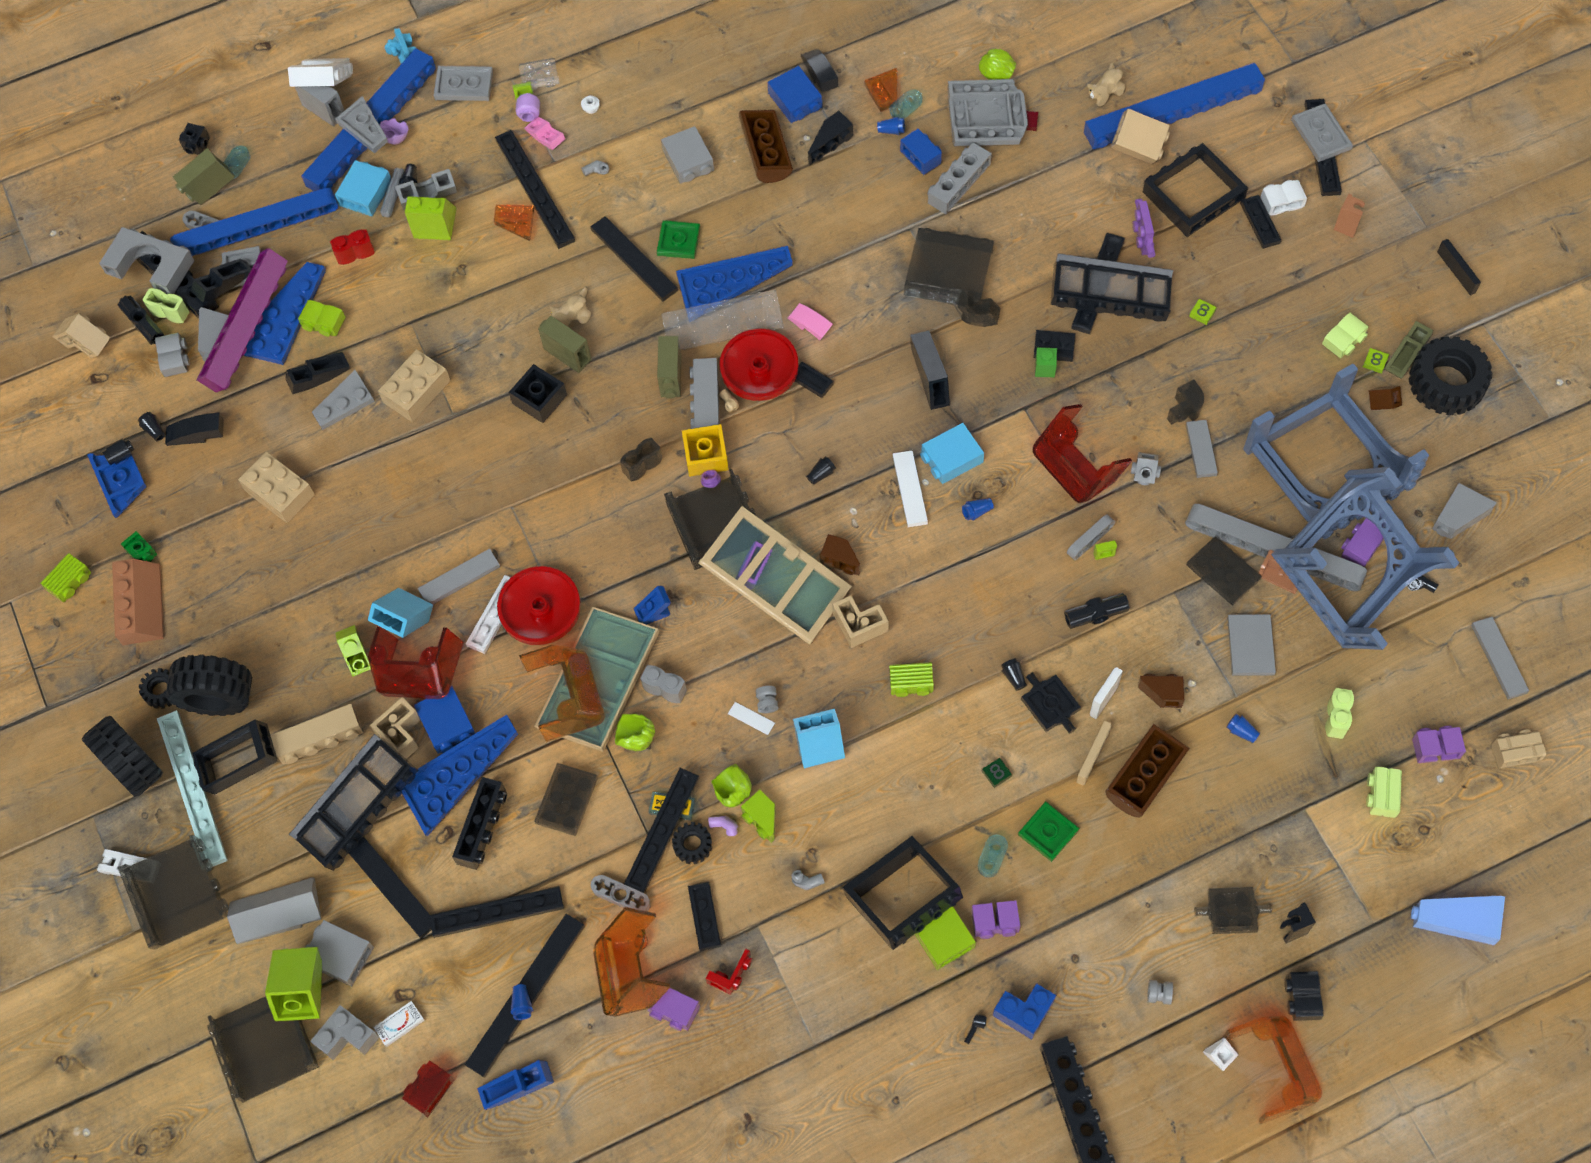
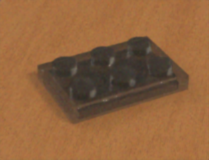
M1216 536L1186 564L1232 606L1256 585L1262 577Z
M557 763L534 820L535 824L576 836L598 776Z

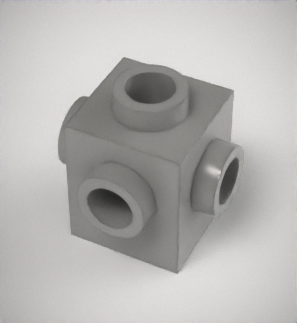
M1138 452L1137 461L1132 462L1131 467L1134 481H1138L1137 483L1141 485H1149L1150 483H1155V477H1160L1161 466H1158V455Z

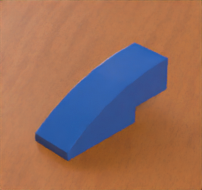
M538 1060L520 1070L515 1069L477 1088L484 1110H488L554 1083L547 1061Z

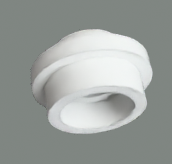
M586 96L581 101L582 109L589 114L595 113L600 106L599 100L595 96Z

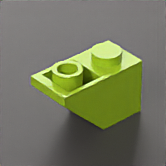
M353 625L336 632L337 643L352 677L371 670L370 661L356 626Z
M758 790L741 806V817L747 824H753L757 828L756 832L763 840L767 838L772 843L775 840V804L761 790Z

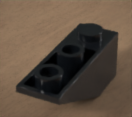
M840 111L824 120L808 151L809 165L820 161L824 155L834 151L840 144L852 138L853 124Z

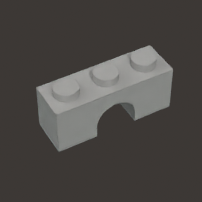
M446 169L431 174L432 177L429 180L421 183L410 181L395 186L403 210L406 208L408 196L442 198L457 193L450 170Z

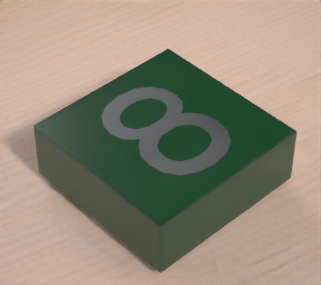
M1000 758L982 769L983 774L994 788L1012 777L1011 772Z

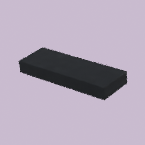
M1256 195L1242 199L1240 204L1262 249L1281 244V238L1260 196Z
M1448 239L1443 240L1437 253L1469 295L1475 294L1481 281Z
M705 882L688 886L699 951L721 947L710 883Z

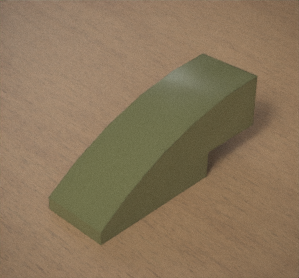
M1416 321L1384 370L1402 379L1413 365L1418 352L1430 340L1434 330Z

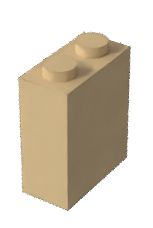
M1127 109L1121 116L1110 148L1153 164L1160 160L1163 154V149L1161 148L1169 137L1170 132H1168L1170 125Z

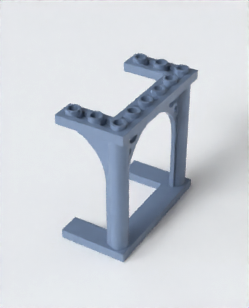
M1354 364L1336 373L1328 394L1272 425L1275 416L1271 411L1255 418L1252 421L1243 448L1247 455L1253 453L1307 522L1330 499L1317 496L1307 490L1269 443L1333 407L1366 447L1371 456L1373 468H1378L1379 465H1382V467H1390L1396 473V477L1401 484L1396 489L1380 490L1385 501L1388 499L1392 501L1400 495V492L1413 489L1417 484V479L1422 475L1421 471L1425 468L1429 457L1425 449L1412 457L1397 452L1386 442L1353 402L1348 393L1358 371ZM1362 500L1357 501L1359 510H1362L1364 507ZM1315 502L1321 503L1320 509H1318L1319 505L1315 504ZM1359 515L1345 516L1337 520L1321 538L1327 539L1334 533L1333 531L1338 528L1342 530L1352 520H1359L1363 517Z
M1390 467L1349 470L1344 475L1347 481L1284 549H1276L1271 555L1342 648L1383 650L1388 643L1376 628H1368L1398 593L1412 581L1434 569L1456 568L1460 562L1449 547L1420 548L1414 536L1407 531L1403 521L1396 516L1391 505L1385 501L1380 490L1396 489L1401 484L1396 477V473ZM1359 497L1364 502L1362 510H1359L1357 506ZM1348 515H1359L1374 523L1381 532L1387 548V566L1380 584L1345 622L1306 570H1322L1327 565V562L1317 549L1312 548L1337 520ZM1396 549H1399L1403 555L1400 560L1394 557Z

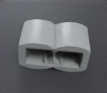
M179 333L156 337L158 363L163 376L168 377L188 372L187 366L190 365L188 355L185 354V349H187L185 338H181Z
M647 665L640 678L643 689L646 692L657 696L662 695L665 700L671 703H681L687 691L685 681L680 676L665 673L657 666Z

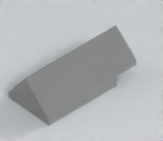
M312 877L230 902L227 918L236 944L302 928V924L321 920L315 878Z

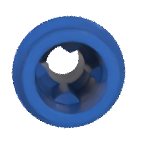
M898 116L877 122L878 133L894 135L905 133L904 118Z
M990 498L967 501L962 505V513L966 520L974 521L992 510L994 505Z
M1235 714L1226 726L1230 733L1251 743H1254L1260 734L1243 715Z
M519 984L513 987L511 1014L515 1020H525L531 1017L533 1007L526 985Z

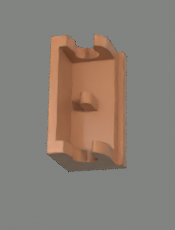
M1348 194L1341 207L1334 230L1354 238L1363 214L1354 205L1364 207L1365 203L1352 197V194Z
M1269 550L1257 577L1296 594L1298 589L1271 555L1274 551Z

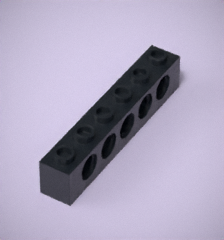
M147 254L136 260L153 275L161 262V257L155 254ZM188 270L174 294L181 297L186 307L199 319L201 307L213 311L219 307L216 302L217 297L203 303L191 292L194 280L193 274Z
M1068 1036L1041 1044L1040 1051L1078 1162L1116 1163L1113 1154H1108L1106 1148L1108 1139L1105 1131H1100L1098 1125L1100 1116L1097 1109L1092 1108L1090 1102L1093 1099L1089 1086L1084 1085L1082 1078L1085 1077L1082 1065L1076 1062L1075 1055H1077L1074 1043L1069 1042ZM1065 1059L1068 1061L1069 1067L1062 1069L1058 1066L1057 1061ZM1073 1081L1077 1085V1089L1069 1091L1065 1087V1082ZM1073 1104H1082L1085 1112L1081 1114L1076 1113L1073 1110ZM1084 1125L1089 1126L1093 1134L1091 1136L1083 1135L1080 1127ZM1096 1148L1100 1152V1158H1091L1088 1150Z

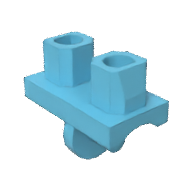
M400 28L394 29L395 37L387 41L385 51L387 54L398 56L402 64L416 47H407L411 46L412 37L410 33L402 34Z

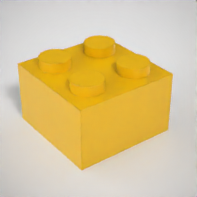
M721 424L682 430L689 477L702 475L707 470H715L717 472L729 470Z

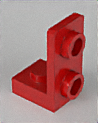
M744 950L730 980L723 972L716 971L714 973L709 970L706 976L707 984L729 995L732 994L733 990L737 991L742 982L740 976L743 970L747 971L752 962L750 950Z

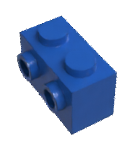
M916 129L900 140V151L923 175L941 164V149L934 145L928 135L922 133L919 129Z

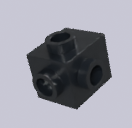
M187 123L184 131L179 136V142L183 150L188 154L197 155L207 148L210 139L204 126Z

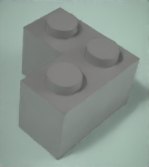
M340 1005L310 1042L334 1060L347 1043H350L362 1054L366 1055L379 1039V1036Z

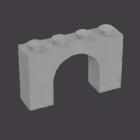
M122 227L99 264L105 274L123 279L137 258L147 254L158 255L161 257V262L149 281L154 289H159L165 294H174L193 264L194 259L190 250L184 246L179 247L167 240L161 241L152 235H144L135 229L129 230Z

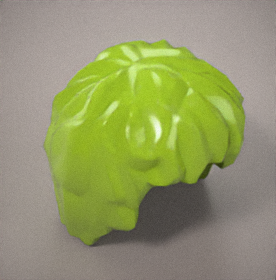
M991 49L982 56L979 70L988 80L1009 79L1016 68V62L1013 61L1008 52L1002 49Z
M622 714L616 729L615 744L631 751L645 750L650 746L655 735L652 721L642 714Z
M737 764L727 767L711 782L717 799L726 807L741 805L744 799L750 796L752 784L749 776Z

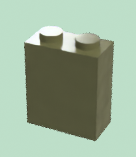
M207 148L175 174L173 178L177 182L175 186L182 194L185 193L192 202L196 201L202 205L234 179L235 176L228 166Z
M550 316L540 324L538 330L544 350L577 373H580L591 361L587 340L553 316Z
M658 336L657 379L661 397L668 399L681 397V350L678 336Z

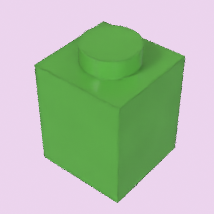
M1037 348L1035 377L1055 378L1057 348Z

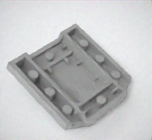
M1013 79L948 81V105L954 146H970L973 142L977 145L1020 144L1028 122L1024 93L1021 89H1017Z

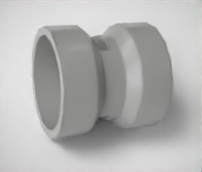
M762 686L755 690L756 698L759 699L757 704L758 712L772 713L779 709L778 701L775 700L777 695L776 687Z
M1149 980L1147 1001L1149 1003L1160 1001L1163 1004L1171 1005L1173 982L1158 983L1157 980Z

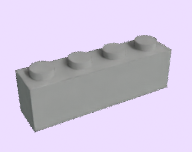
M717 358L693 359V367H690V379L694 381V384H690V395L694 396V401H690L691 413H694V418H691V429L719 425Z

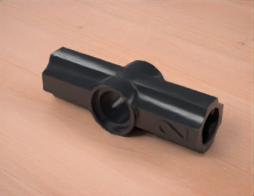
M125 295L120 299L117 304L118 307L133 323L136 330L144 336L150 345L156 344L155 338L164 336L163 332L131 295Z
M1124 593L1104 599L1096 597L1090 599L1082 606L1066 610L1064 612L1065 621L1070 629L1089 623L1094 625L1100 624L1111 616L1129 611L1130 607Z

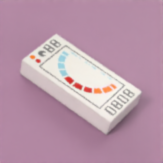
M410 1001L373 1028L384 1045L388 1047L425 1020L413 1002Z

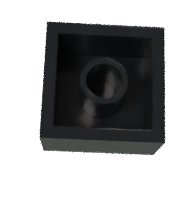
M533 364L509 391V395L513 405L541 423H544L567 396V392L563 382Z

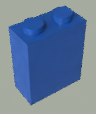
M799 66L767 82L768 94L790 123L799 121L822 108V95Z
M452 686L414 705L438 754L448 751L476 734Z

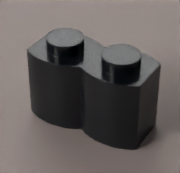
M1318 971L1290 972L1288 979H1285L1284 982L1285 991L1289 992L1291 1001L1287 1002L1288 1014L1292 1015L1293 1021L1321 1020L1323 1017V1003Z

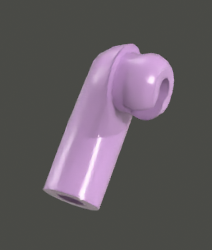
M728 816L709 817V828L723 827L726 829L728 836L737 835L738 825Z

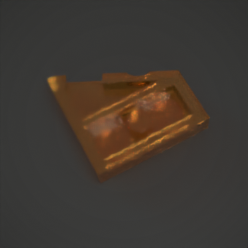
M897 68L864 80V85L880 112L897 105Z
M496 205L494 223L519 237L531 240L534 207L526 205Z

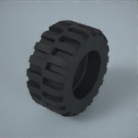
M1449 336L1441 337L1440 340L1438 338L1431 340L1430 343H1426L1421 351L1418 352L1410 369L1409 384L1412 386L1411 391L1413 395H1417L1416 399L1418 402H1423L1425 404L1424 407L1427 409L1436 410L1435 413L1441 414L1444 412L1446 415H1454L1457 412V415L1464 414L1466 410L1471 411L1481 402L1491 383L1492 365L1490 361H1487L1488 356L1486 353L1481 352V348L1478 345H1472L1471 341L1467 339L1465 341L1460 340V337L1454 336L1449 338ZM1440 366L1452 367L1463 374L1467 383L1464 385L1447 384L1437 377L1434 368Z
M213 655L183 656L176 659L170 666L166 696L171 704L188 712H195L201 715L207 714L209 716L235 715L245 710L249 704L253 677L246 666L240 665L237 661L228 660V658H219Z
M112 716L104 717L83 735L82 741L134 797L140 796L162 777L163 771Z

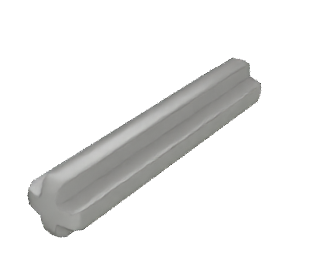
M394 169L380 211L383 217L389 218L392 214L398 196L395 186L400 185L399 180L404 172L403 169Z

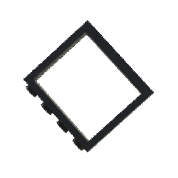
M1204 143L1197 147H1192L1187 154L1177 157L1170 165L1163 166L1155 175L1148 176L1144 181L1143 193L1186 237H1189L1240 203L1242 199L1246 198L1248 187ZM1198 159H1201L1231 191L1191 218H1188L1157 186Z
M913 836L842 887L849 902L892 950L901 944L904 945L910 937L921 932L926 925L940 918L946 910L956 906V903L963 898L960 886ZM918 855L948 888L890 931L861 897Z

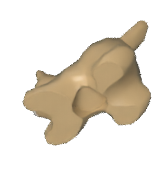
M1113 63L1110 64L1109 69L1096 84H1087L1090 97L1097 99L1096 104L1099 107L1107 102L1110 94L1121 96L1125 91V84L1120 81L1123 76L1122 70L1115 69Z
M584 287L579 294L571 296L561 307H550V315L567 327L574 320H578L581 324L586 323L591 316V312L586 306V299L584 298L587 295V288Z

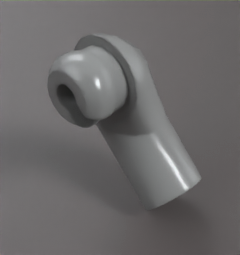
M596 160L582 167L581 170L584 176L593 172L604 175L609 172V165Z
M796 870L791 875L793 884L804 890H810L825 883L821 873L809 878L803 875L802 871Z

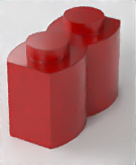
M366 229L356 230L349 235H341L330 241L339 265L352 263L356 259L368 258L375 253Z

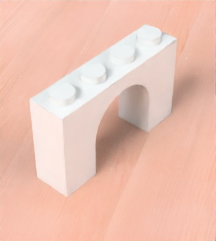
M349 58L305 59L302 61V65L288 67L290 87L335 86L353 74V65L350 63Z

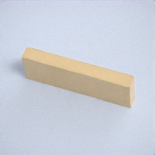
M1103 722L1080 770L1076 783L1085 785L1110 733L1111 723Z

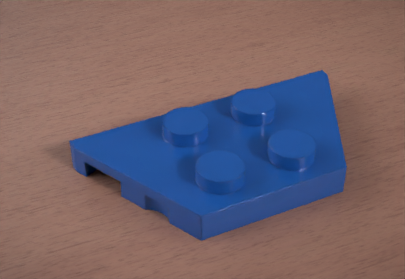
M94 453L87 454L112 514L117 518L147 487L136 461L132 455L117 465L115 463L110 465L104 455L95 456Z

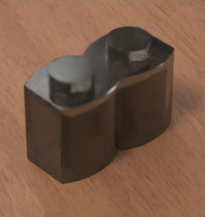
M652 438L643 440L636 449L627 452L620 459L622 472L631 482L640 479L647 470L656 467L662 461L661 448Z

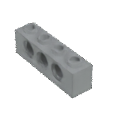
M974 142L969 147H966L959 159L952 162L950 169L946 173H942L939 181L929 188L927 192L928 204L947 214L991 165L992 153Z

